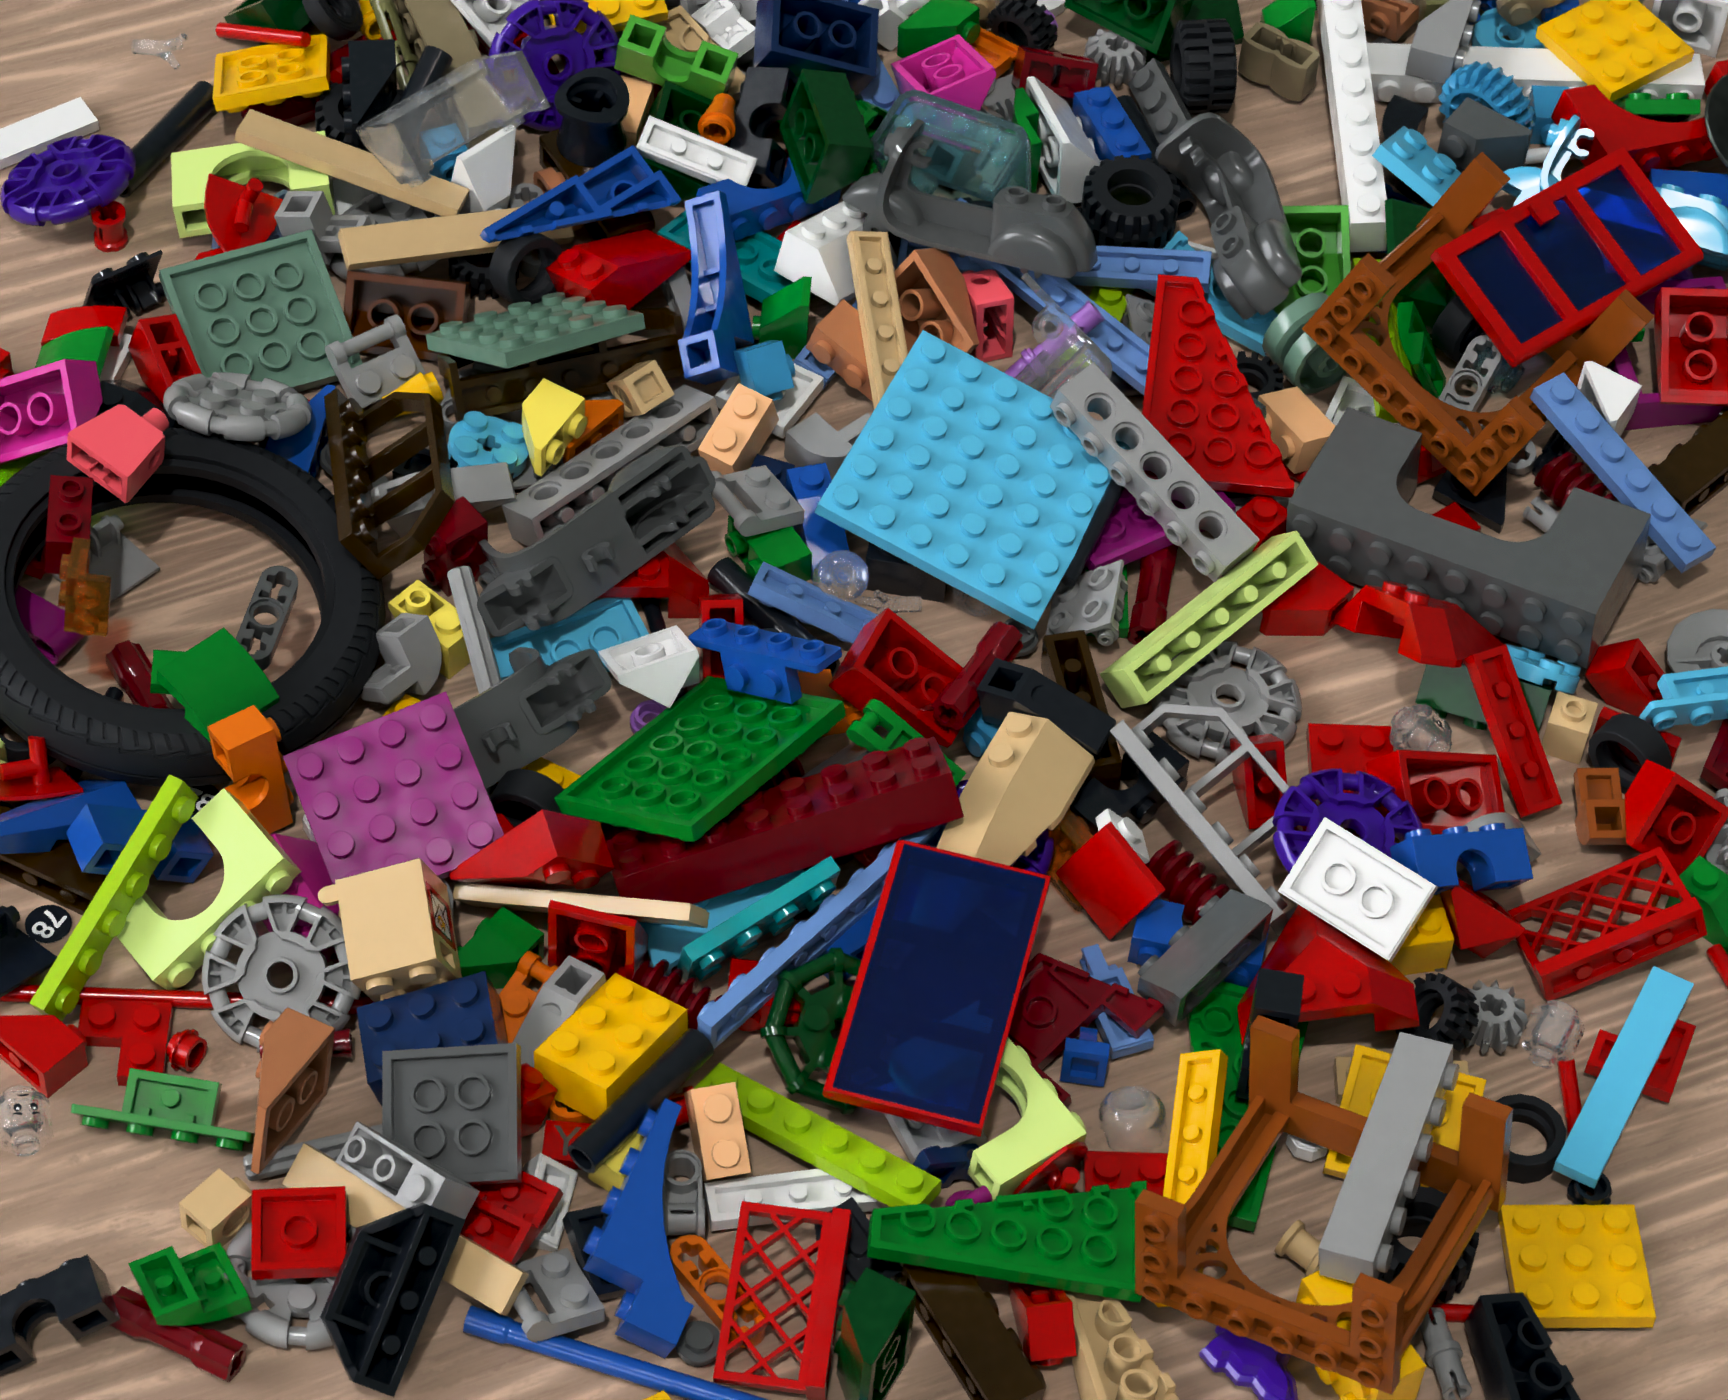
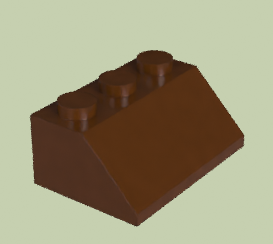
M349 270L347 271L343 313L352 337L384 324L385 318L394 314L399 315L418 358L438 361L437 355L440 352L428 350L425 334L439 331V325L442 323L462 321L464 324L468 322L471 282ZM388 339L361 352L383 355L394 350L395 347L391 340Z

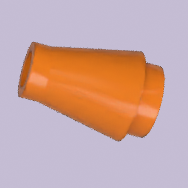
M720 93L713 98L712 103L698 121L700 136L722 145L734 137L736 131L735 100L732 96Z

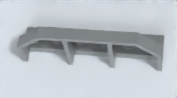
M1163 703L1132 729L1129 728L1124 720L1120 721L1109 730L1120 747L1129 755L1242 893L1267 903L1273 909L1270 926L1279 937L1298 905L1284 914L1282 910L1288 906L1272 885L1266 890L1263 889L1255 879L1261 872L1247 856L1277 831V827L1272 823L1273 816L1231 850L1228 845L1234 840L1218 821L1212 826L1202 815L1207 808L1199 798L1250 756L1282 794L1285 793L1289 786L1223 708ZM1167 718L1220 721L1227 727L1241 746L1183 792L1175 783L1180 778V775L1169 761L1164 757L1158 762L1148 751L1154 744L1147 735Z

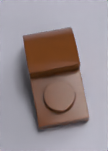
M1577 768L1573 775L1578 814L1574 821L1580 843L1582 845H1627L1625 799H1622L1619 768Z

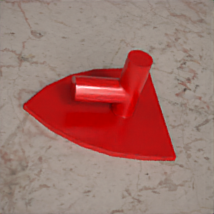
M210 173L208 175L205 188L204 210L213 237L224 253L265 242L275 230L277 223L274 216L283 199L261 192L263 183L257 178H251L247 185L244 186Z
M28 737L30 759L0 764V801L37 800L83 793V788L60 767H48L47 746L44 737Z
M1075 1142L1064 1146L1032 1172L1012 1194L1030 1193L1046 1183L1051 1190L1064 1189L1069 1194L1075 1193L1073 1188L1080 1179V1173L1074 1166L1078 1165L1088 1151L1084 1142Z

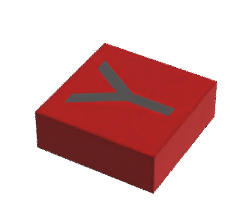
M546 1120L542 1154L571 1169L582 1170L570 1157L568 1147L591 1123Z

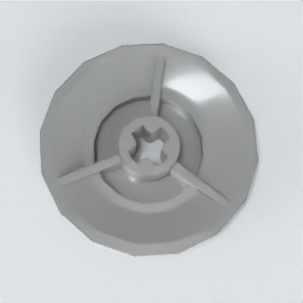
M1710 609L1693 613L1675 625L1667 641V663L1673 673L1728 666V610Z

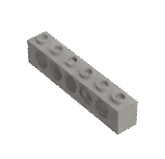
M1094 362L1058 389L1050 405L1058 422L1064 427H1069L1076 434L1086 452L1093 457H1097L1105 465L1114 482L1124 486L1134 496L1139 508L1146 515L1152 516L1163 527L1167 538L1173 544L1180 546L1192 558L1193 565L1201 574L1208 576L1215 582L1252 553L1260 539ZM1089 412L1099 414L1103 420L1094 419L1090 416ZM1116 441L1126 443L1131 450L1121 448ZM1144 471L1153 472L1157 475L1158 479L1149 478ZM1171 500L1180 501L1185 505L1186 509L1176 507ZM1199 530L1210 532L1214 539L1204 537Z
M683 384L673 391L675 395L645 414L635 416L516 495L517 500L502 505L512 539L530 546L547 536L605 494L612 479L620 470L647 453L669 446L682 445L690 453L699 448L719 415L715 397Z

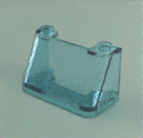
M911 90L901 94L895 100L871 138L874 144L872 159L879 172L884 173L889 161L888 156L884 155V143L887 135L894 133L899 126L910 128L917 119L925 122L921 136H929L934 142L929 150L918 148V151L923 156L931 157L932 163L924 169L913 166L910 174L912 184L920 192L933 194L940 184L993 203L994 197L1001 189L1010 186H1020L1031 192V143L1023 127L929 93Z

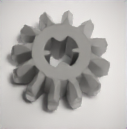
M1098 29L1096 35L1088 38L1084 57H1090L1099 64L1096 80H1101L1102 87L1111 83L1117 89L1121 83L1128 85L1135 74L1145 66L1147 56L1145 48L1110 30L1106 32L1102 29Z
M1497 979L1490 987H1487L1478 980L1473 985V989L1467 988L1476 997L1474 1003L1479 1005V1013L1472 1014V1016L1479 1019L1477 1027L1470 1026L1469 1031L1474 1033L1471 1040L1465 1038V1047L1468 1048L1476 1044L1480 1046L1482 1055L1489 1048H1493L1501 1055L1507 1046L1515 1047L1521 1039L1523 1030L1525 1031V1025L1528 1020L1527 1014L1524 1013L1526 1008L1525 999L1514 998V986L1506 990L1500 989Z

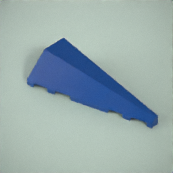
M632 145L580 177L576 174L486 227L481 232L480 237L482 240L492 243L679 204L682 199L661 170L654 173L635 146Z
M84 780L77 783L83 788V793L37 799L0 814V854L50 852L57 840L68 839L66 831L86 803L141 809L125 781Z

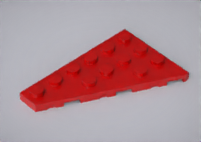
M1158 274L1142 415L1213 490L1291 498L1294 494L1295 482L1290 479L1282 462V454L1278 446L1271 439V431L1264 416L1252 399L1246 378L1237 367L1238 361L1226 336L1223 337L1217 325L1215 313L1211 304L1204 297L1205 292L1197 277ZM1144 471L1149 478L1158 479L1157 475L1153 472Z

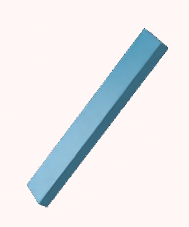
M1653 966L1555 1161L1554 1171L1595 1189L1690 996L1694 983Z

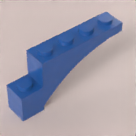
M720 190L684 201L689 229L692 279L688 319L683 338L678 340L685 379L704 385L739 376L733 351L754 344L726 193Z
M667 1098L664 1099L656 1111L648 1109L637 1130V1134L643 1136L638 1150L632 1147L629 1149L619 1169L620 1173L626 1175L620 1189L614 1186L611 1188L601 1208V1212L607 1214V1218L602 1228L594 1226L583 1248L584 1252L590 1254L583 1270L626 1290L614 1315L621 1319L615 1335L664 1359L677 1345L694 1306L685 1301L670 1259L664 1228L662 1194L665 1161L671 1134L682 1107Z

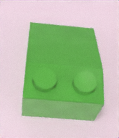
M1348 205L1282 206L1300 262L1302 276L1296 284L1289 288L1287 298L1273 308L1277 314L1295 300L1310 293L1323 292L1330 296L1350 273Z

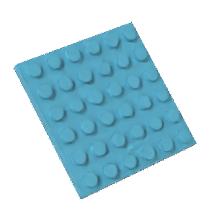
M922 330L818 502L814 513L1034 630L1073 560L1093 514L1111 480L1108 469L1097 457H1093L1086 452L1076 434L1069 427H1064L1058 422L1053 410L1050 408L1053 398ZM1116 441L1121 448L1131 450L1126 443Z

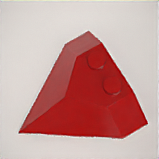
M673 543L598 598H668V618H699L698 595H709V582L682 550Z
M1383 581L1382 587L1365 585L1335 615L1333 622L1354 633L1401 639L1398 653L1421 664L1459 668L1462 664H1466L1464 658L1504 645L1457 604L1431 598L1424 593L1407 590V585L1392 581Z
M1300 905L1297 906L1261 968L1304 975L1298 1022L1373 1013L1375 1032L1420 1026L1414 984L1380 955ZM1258 972L1237 1006L1242 1046Z

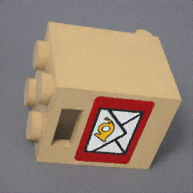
M421 858L335 880V884L325 886L318 892V899L325 906L339 904L338 917L342 922L350 980L373 1002L462 978L447 885Z

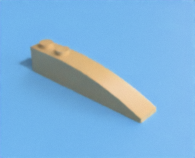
M1009 711L959 797L964 817L947 822L937 848L1011 866L1021 855L1027 857L1037 847L1036 839L1046 829L1052 831L1062 821L1095 764L1094 756L1048 718ZM927 871L913 908L909 925L951 935L984 901L983 894L991 886Z
M1063 1290L1071 1299L1073 1305L1077 1356H1072L1071 1358L1081 1400H1180L1175 1393V1383L1167 1372L1162 1374L1152 1359L1154 1351L1146 1339H1139L1131 1327L1132 1318L1119 1299Z

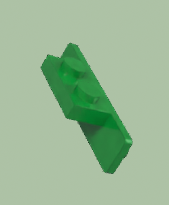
M130 1068L122 1111L72 1104L71 1108L72 1114L82 1117L81 1125L109 1129V1123L112 1121L127 1124L126 1132L152 1137L154 1129L172 1131V1140L198 1144L199 1136L217 1138L216 1147L243 1151L244 1143L253 1144L254 1134L251 1132L214 1126L222 1087L220 1082Z

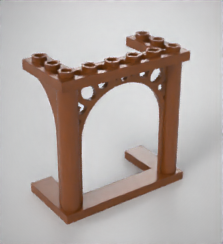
M1483 152L1473 159L1419 222L1416 230L1380 262L1367 253L1302 328L1403 427L1422 433L1421 444L1474 496H1477L1546 424L1547 417L1529 398L1535 387L1563 372L1577 387L1584 362L1593 361L1606 368L1655 317L1625 289L1585 332L1579 330L1544 350L1556 362L1520 397L1516 395L1501 410L1493 412L1463 410L1441 401L1419 385L1404 368L1391 343L1388 330L1389 309L1395 296L1433 262L1430 256L1437 248L1474 229L1471 224L1510 180ZM1488 240L1458 257L1478 286L1484 288L1502 303L1505 313L1531 338L1563 320L1545 295ZM1371 317L1375 320L1376 324L1369 321ZM1365 333L1370 334V335H1372L1373 337H1375V338L1378 340L1380 346H1378V345H1377L1370 337H1368ZM1457 421L1463 422L1468 427L1470 434ZM1480 424H1482V425L1485 426V428H1484L1483 430H1482Z
M1258 1015L1250 1027L1249 1107L1203 1179L1185 1204L1146 1189L1142 1190L1135 1201V1293L1144 1296L1151 1302L1161 1303L1182 1311L1194 1319L1204 1320L1227 1329L1234 1335L1247 1337L1270 1346L1279 1353L1290 1354L1313 1363L1322 1370L1333 1371L1358 1381L1365 1387L1376 1388L1392 1395L1400 1382L1401 1357L1488 1209L1499 1212L1506 1200L1513 1108L1470 1092L1462 1104L1459 1151L1433 1142L1428 1162L1420 1161L1417 1171L1420 1172L1419 1183L1445 1192L1448 1195L1405 1267L1391 1283H1386L1360 1273L1353 1285L1352 1302L1339 1305H1308L1280 1298L1252 1282L1234 1261L1227 1242V1226L1230 1216L1283 1132L1353 1158L1367 1117L1298 1092L1300 1030ZM1211 1245L1218 1251L1217 1253L1206 1252V1247ZM1217 1266L1225 1269L1226 1274L1216 1279L1198 1272V1270L1204 1267ZM1342 1318H1351V1331L1338 1327L1337 1322Z

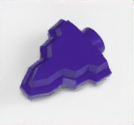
M1216 1326L1215 1334L1217 1337L1199 1352V1356L1214 1373L1224 1372L1236 1386L1251 1388L1260 1400H1298L1296 1380L1287 1368L1291 1357L1290 1354L1279 1353L1270 1346L1247 1337L1234 1335L1229 1330Z

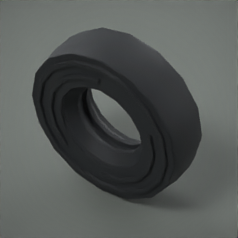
M302 0L305 11L313 24L331 39L337 41L347 40L354 36L363 24V15L356 0ZM329 4L334 8V10L336 11V13L331 9V7L329 6Z

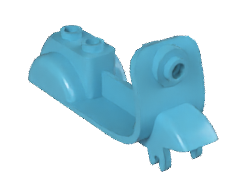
M1574 114L1570 120L1561 118L1559 125L1551 123L1545 146L1551 147L1542 169L1520 166L1504 171L1510 180L1502 190L1517 198L1513 207L1561 181L1562 170L1571 155L1581 160L1588 158L1589 151L1578 148L1576 142L1581 138L1593 140L1595 133L1587 128L1580 129L1581 118ZM1662 184L1661 188L1655 187L1703 251V260L1696 264L1726 271L1728 269V208L1721 204L1722 200L1708 194H1700L1699 198L1684 194L1685 190L1671 184ZM1583 188L1578 190L1616 242L1669 256V259L1681 253L1646 205ZM1563 199L1554 203L1560 215L1553 219V222L1572 229L1582 225ZM1532 215L1526 220L1527 229L1533 228L1537 222Z

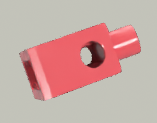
M988 269L977 272L968 270L962 272L979 340V345L970 353L971 356L983 362L1012 357L1013 294L995 270ZM989 326V329L984 332V327Z
M118 404L68 433L66 460L87 476L93 478L95 482L121 501L128 503L162 464L165 451V435L163 432L169 427V421L166 415L157 408H152L141 417L126 405Z

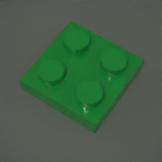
M1631 93L1629 98H1623L1617 104L1630 113L1661 122H1687L1700 115V99H1689L1688 93L1666 94V98L1652 99L1651 93Z

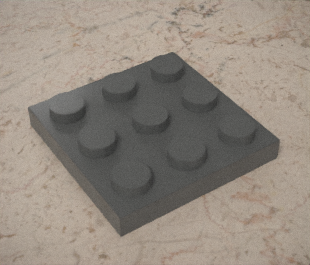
M517 1043L382 1051V1135L446 1169L470 1185L522 1183L521 1046Z

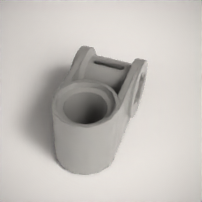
M683 1149L674 1150L667 1154L664 1169L662 1196L666 1237L667 1235H697L704 1239L705 1199L702 1198L701 1160L691 1151ZM683 1175L690 1179L688 1181L680 1182L672 1178L674 1176Z

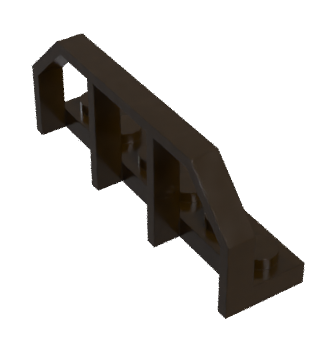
M668 308L630 309L631 311L643 313L646 328L643 330L664 329L671 333V335L608 348L606 340L588 345L595 349L594 351L541 362L535 360L525 363L526 365L460 379L458 369L475 361L440 353L437 355L440 375L449 381L455 419L458 422L462 421L465 413L469 411H479L486 416H493L521 410L522 403L543 378L583 397L610 391L606 384L608 381L640 362L656 360L666 379L682 376L684 371L678 340L682 339L684 335L681 315Z
M336 388L324 396L339 542L379 580L426 548L455 503L442 406L429 393L393 392L363 412L355 399H347ZM404 411L425 412L426 421L372 458H368L365 442H367L369 434ZM429 446L431 465L372 503V483ZM435 489L434 494L409 533L378 553L376 540L379 536L376 527Z

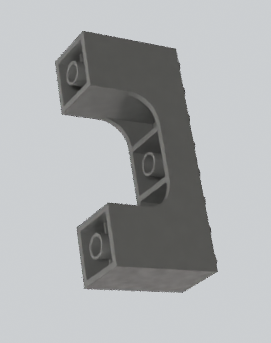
M1347 407L1288 502L1286 533L1297 530L1316 561L1343 580L1363 587L1365 585L1382 587L1383 581L1407 585V590L1424 593L1431 598L1457 604L1492 635L1587 669L1642 570L1651 514L1574 487L1553 525L1542 536L1524 542H1510L1497 539L1410 506L1408 501L1417 488L1422 433Z

